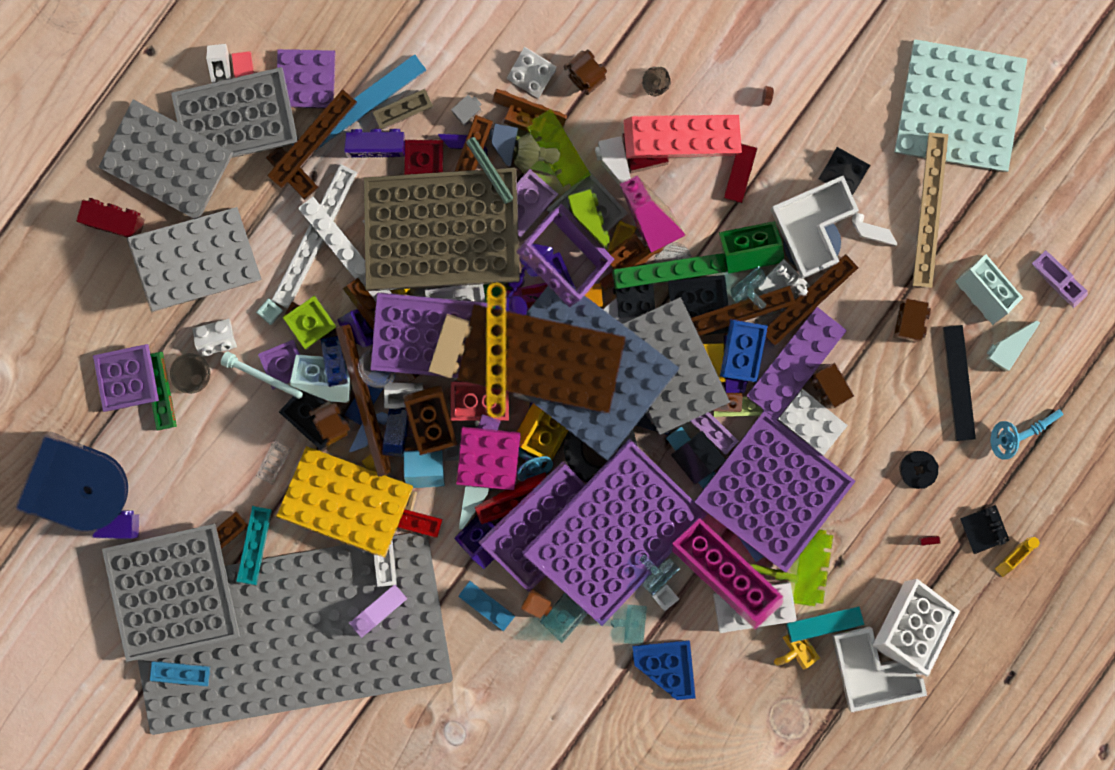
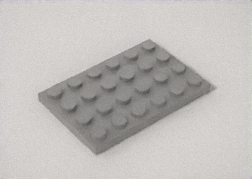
M282 67L171 93L177 123L234 152L231 158L292 145L298 140Z
M133 99L99 168L196 219L200 218L234 152Z
M237 207L127 238L151 312L261 280Z
M681 297L623 324L680 368L648 409L659 435L730 403Z

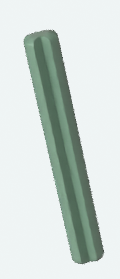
M476 138L468 139L466 141L468 147L503 202L506 204L512 201L513 196Z

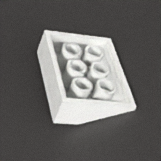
M920 580L904 581L872 646L887 657L925 676H929L960 611Z

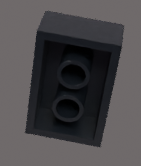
M300 390L302 397L296 398L292 396L279 413L315 446L324 451L327 448L325 443L329 441L327 438L322 439L312 421L315 419V416H310L309 412L327 402L323 398ZM338 414L341 421L345 420L347 424L349 423L341 414Z

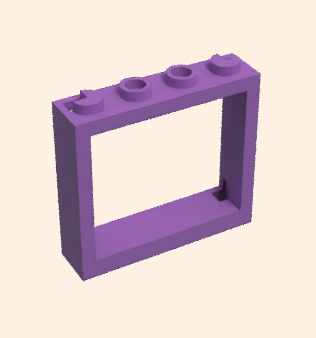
M563 204L552 210L516 251L569 307L582 299L614 260ZM552 221L596 266L576 291L531 245Z

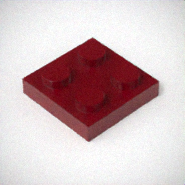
M405 140L404 175L442 173L444 141Z

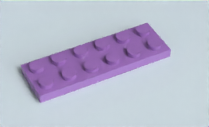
M816 307L746 397L777 420L847 330Z

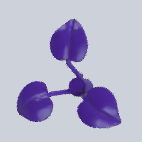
M531 244L550 264L553 258V248ZM520 256V262L524 267L521 269L520 282L507 283L513 289L508 294V298L506 297V311L526 315L527 304L524 299L519 296L512 297V295L517 291V288L524 286L525 270L532 277H538L539 275ZM495 306V309L502 310L500 306Z

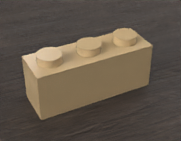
M450 314L446 315L429 368L430 372L449 378L452 377V374H457L460 364L457 363L458 355H463L465 345L462 343L464 337H469L471 326H468L469 320Z

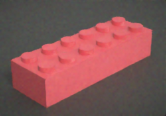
M739 115L632 116L624 120L626 158L734 156L742 153Z

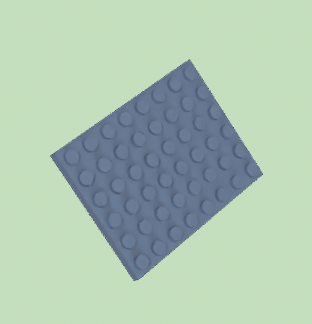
M547 286L526 314L527 316L625 336V345L610 413L528 395L524 396L601 456L609 460L680 368L585 295L580 301L569 307Z

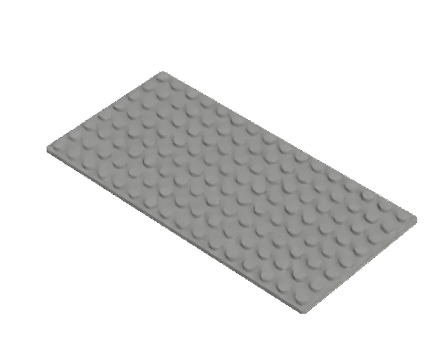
M414 532L393 537L396 586L406 596L407 600L362 638L349 623L393 586L377 587L374 554L367 551L363 553L361 549L346 544L262 559L257 586L237 582L240 563L225 566L240 637L138 660L150 733L152 735L451 682L453 676L428 535ZM152 661L211 666L209 686L150 681Z

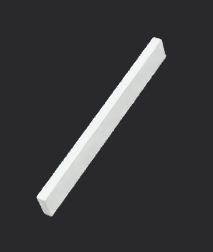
M342 164L339 165L320 203L321 207L333 221L358 174ZM311 224L272 298V301L286 308H289L291 302L294 301L324 241Z

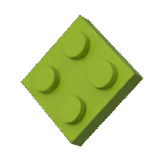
M316 296L311 297L283 317L304 349H307L337 328Z

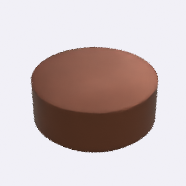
M765 86L762 94V105H771L774 94L773 87Z

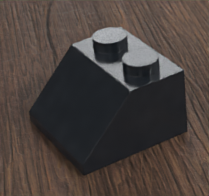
M699 431L671 454L672 458L694 485L726 461L703 431Z

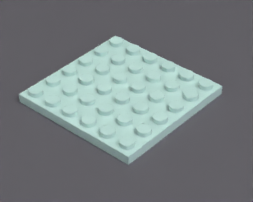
M914 39L894 153L926 158L928 133L949 134L946 162L1008 172L1027 59Z

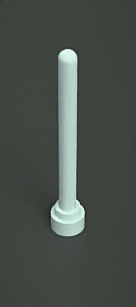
M227 351L222 356V366L226 368L235 367L296 398L302 397L300 390L238 361L235 354Z

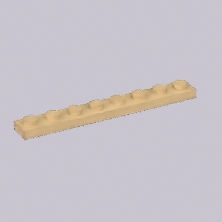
M928 133L912 286L932 288L949 134Z

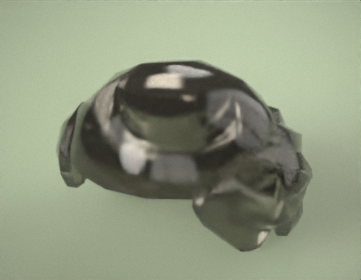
M650 67L642 77L644 90L653 97L662 95L671 85L669 72L664 67Z

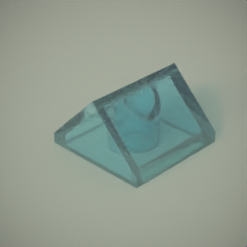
M564 593L554 604L549 614L544 616L540 622L563 643L588 613Z

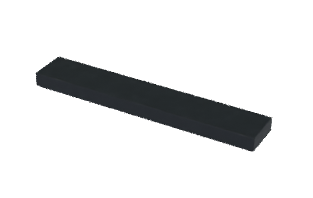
M963 325L943 327L956 441L976 439Z

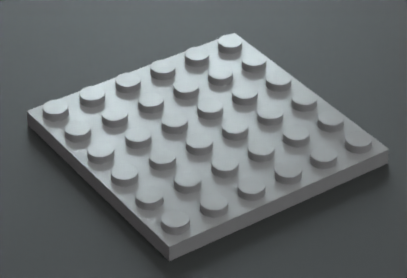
M216 524L102 549L126 662L240 637Z

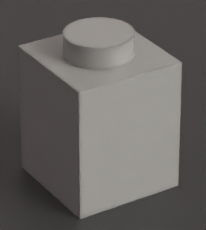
M468 94L451 111L466 126L474 119L475 115L482 112L480 108L482 104L475 96L471 98Z

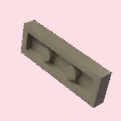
M423 89L373 111V114L380 129L383 130L428 110L433 105L426 90Z

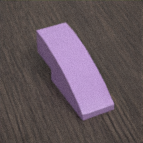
M1044 251L1032 263L1042 277L1073 308L1088 296V291L1047 251Z

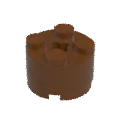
M588 49L580 51L564 65V70L568 69L570 72L568 75L570 80L580 91L586 90V95H589L606 81L605 74L607 73L606 68L602 64H597L593 53Z
M330 401L309 412L310 416H315V419L312 421L322 439L327 438L329 441L325 443L327 447L348 436L347 431L350 430L345 420L341 421L338 416L341 412L337 404H331Z

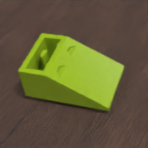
M590 189L569 195L568 201L572 215L604 249H607V243L610 240L607 230L603 231L602 225H604L602 213L597 212L596 209L599 204L596 193L592 194Z

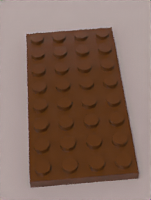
M474 304L469 323L471 330L469 337H466L457 380L487 387V307ZM492 308L491 313L494 317H498L501 315L502 310ZM506 311V391L610 413L626 337ZM495 325L492 327L491 333L497 337L502 333V329L499 325ZM494 345L491 348V353L494 356H499L502 352V348L499 345ZM495 364L492 366L491 372L493 375L498 376L501 374L502 368L500 365ZM494 384L491 387L502 390L499 384Z

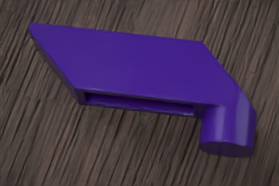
M438 134L439 138L450 149H463L468 136ZM484 146L483 151L488 156V149Z

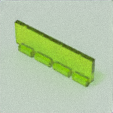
M552 109L532 120L533 125L527 129L533 139L541 136L542 139L537 144L543 148H556L560 152L559 160L553 165L548 164L553 172L561 169L562 172L556 175L562 187L568 184L572 187L591 175Z
M819 529L799 555L797 568L799 579L798 583H795L793 600L796 604L815 606L816 603H824L825 590L818 589V586L826 587L828 571H822L821 567L829 568L831 552H825L824 548L832 549L834 536L826 534L827 530Z

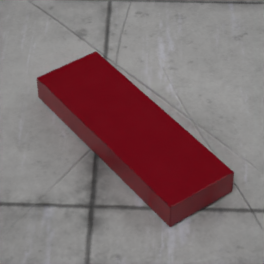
M741 143L742 153L735 155L723 199L742 204L757 148Z

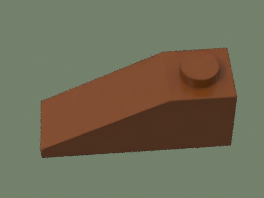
M534 589L530 591L521 605L522 610L540 619L543 615L547 616L552 607L550 606L551 601Z

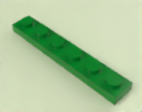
M720 253L614 269L612 274L615 289L725 273L726 266L724 254Z

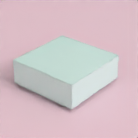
M268 298L256 313L272 325L283 310Z

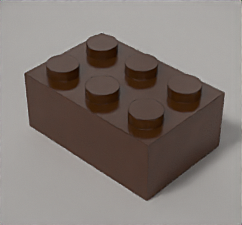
M441 385L403 395L420 455L457 445Z

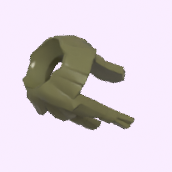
M528 132L516 140L513 164L523 175L528 169L555 176L557 166L554 163L560 158V143L535 141Z

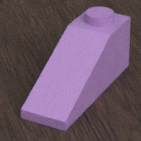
M393 585L349 624L362 638L407 598L396 585Z

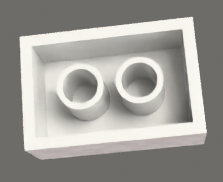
M803 389L798 392L777 419L823 456L848 426Z

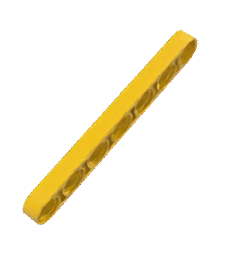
M492 283L487 290V412L491 417L499 418L504 415L506 410V289L500 283ZM495 286H499L502 289V294L499 297H494L491 293L492 288ZM494 306H500L502 309V313L498 317H494L491 313V309ZM495 325H499L502 329V333L497 337L491 333V329ZM494 345H499L502 348L499 356H494L491 353V348ZM495 364L500 365L502 368V372L498 376L493 375L491 372V368ZM494 384H499L502 388L499 395H494L491 392V387ZM495 403L499 404L502 408L501 413L498 415H494L491 412V407Z

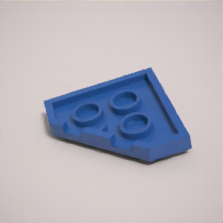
M690 640L632 646L634 666L674 699L696 698Z

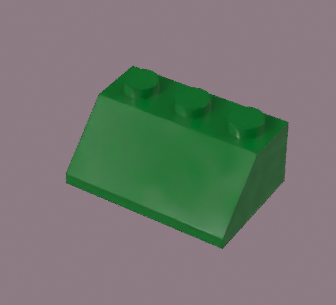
M775 221L719 232L728 274L779 264L784 259L783 244Z

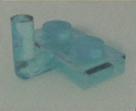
M760 266L730 289L732 299L736 303L749 297L760 309L766 306V303L754 292V289L761 287L766 280L765 272Z
M646 555L640 557V561L652 573L642 584L651 595H654L680 569L670 558L662 562L658 569Z
M628 604L626 620H611L613 628L625 627L624 643L643 645L647 606Z

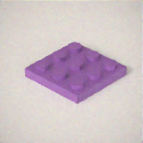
M278 49L277 68H283L291 108H326L334 99L335 51Z
M148 344L93 355L103 412L159 401Z

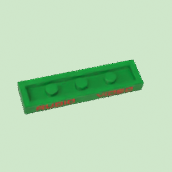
M163 352L151 353L159 401L152 402L151 404L156 430L160 431L177 427Z

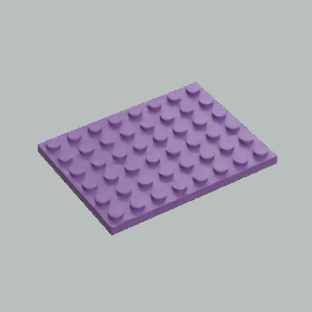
M628 439L522 553L603 626L672 553V543L699 518L703 520L707 513L694 503L675 482Z

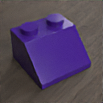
M122 510L110 524L96 530L93 533V538L132 539L139 537V514H134V510Z
M476 515L454 539L477 564L485 569L494 558L480 545L479 541L495 525L491 521L481 524L478 515Z

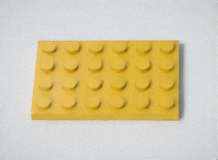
M306 446L277 513V518L385 558L413 486L385 475L378 477L375 471Z

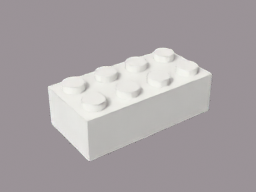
M791 583L771 584L783 595V604L759 627L797 621ZM713 593L720 633L753 628L717 593Z

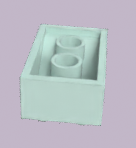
M296 355L290 386L331 402L349 403L352 384L344 358Z

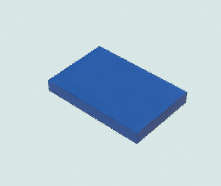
M730 320L720 372L721 377L757 382L768 328L767 325Z

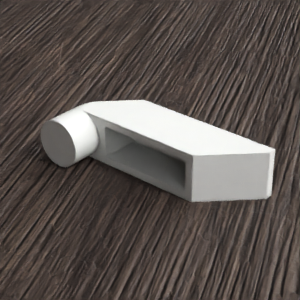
M856 213L852 216L851 221L860 237L897 246V242L889 229L864 223L865 215Z

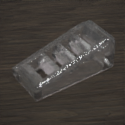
M274 440L256 477L273 485L291 448ZM271 455H272V456H274V457L280 459L281 461L278 462V461H276V460H274V459H272V458H270V457H271ZM267 462L270 463V464H272V465H274V466H276L277 469H274V468H272V467L266 465ZM265 469V470H267V471L273 473L274 475L271 476V475H269V474L263 472V470Z

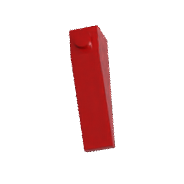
M546 472L527 478L516 484L514 490H505L475 506L481 524L504 517L510 513L547 477Z

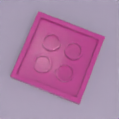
M462 427L456 485L514 490L520 432Z

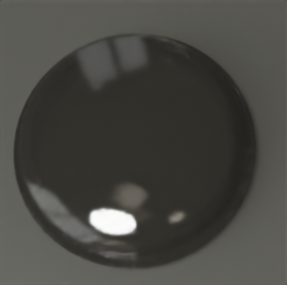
M193 353L183 354L172 363L170 379L179 391L188 394L197 393L203 390L209 383L211 376L210 367L207 361L200 355Z

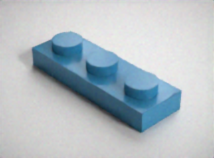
M469 581L458 596L503 632L515 617L513 613L471 581Z
M152 661L150 681L209 686L211 666Z

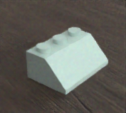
M986 254L955 281L992 325L1006 316L1023 299L1022 295Z

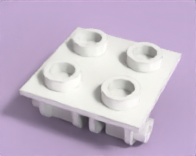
M524 47L506 79L539 99L550 78L556 72L557 66Z
M783 259L757 287L766 294L790 286L794 299H796L799 295L805 296L807 294L809 284L804 279H801L800 275ZM788 307L783 308V309H780V310L783 312V311H785Z

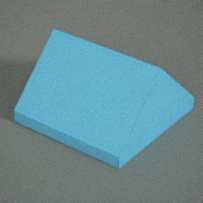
M442 450L420 455L419 451H404L405 483L412 485L413 488L445 486Z

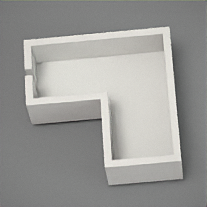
M844 176L771 208V212L801 279L839 262L824 227L852 216L859 211Z
M870 626L832 634L850 712L927 696L924 679L920 676L916 677V674L922 675L921 673L895 660L880 663L878 651L872 646L875 638L873 629Z

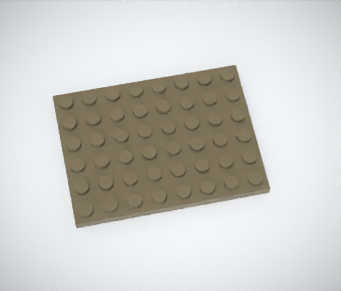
M516 168L495 169L513 196V200L506 204L484 170L365 177L366 290L380 291L520 282L519 254L516 252L519 248Z

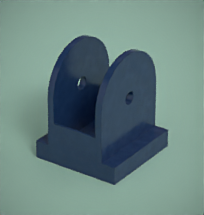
M49 432L43 438L16 509L75 530H98L115 520L124 507L129 488L127 476L118 461L110 455L67 439L62 435ZM84 486L90 487L92 494H87L84 491Z

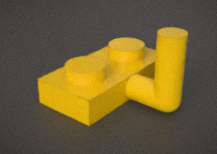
M787 633L782 638L791 651L784 656L776 658L774 664L779 666L796 658L804 670L819 660L820 657L808 639L791 643Z

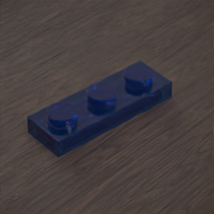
M338 336L320 339L328 386L348 384Z

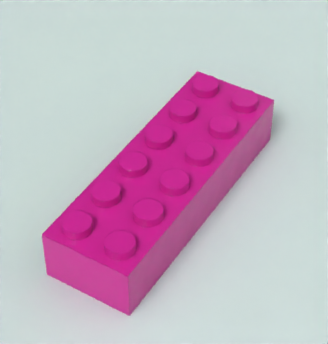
M700 518L672 543L673 553L755 630L783 604V595Z

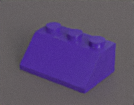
M351 129V132H346L345 154L348 158L405 157V133L401 132V129H389V132H382L381 129H370V132H362V129Z

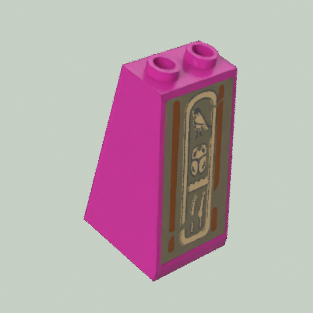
M638 176L620 184L635 225L650 252H654L685 236L671 209Z

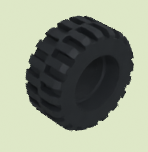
M633 430L629 433V435L619 446V449L627 442L628 439H630L637 446V441ZM568 431L564 443L566 462L577 477L585 482H589L602 467L594 466L585 459L582 451L583 441Z

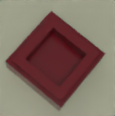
M936 535L918 538V545L920 546L941 544L940 537Z

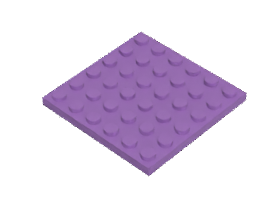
M763 411L694 503L786 573L855 483V480L770 414Z

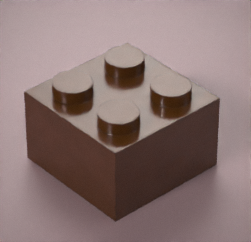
M908 298L901 300L893 338L915 343L922 341V338H925L927 333L925 321L929 319L931 308H928L929 303Z
M835 363L826 366L811 376L812 380L810 382L814 389L819 390L822 394L820 399L825 407L835 408L854 397Z

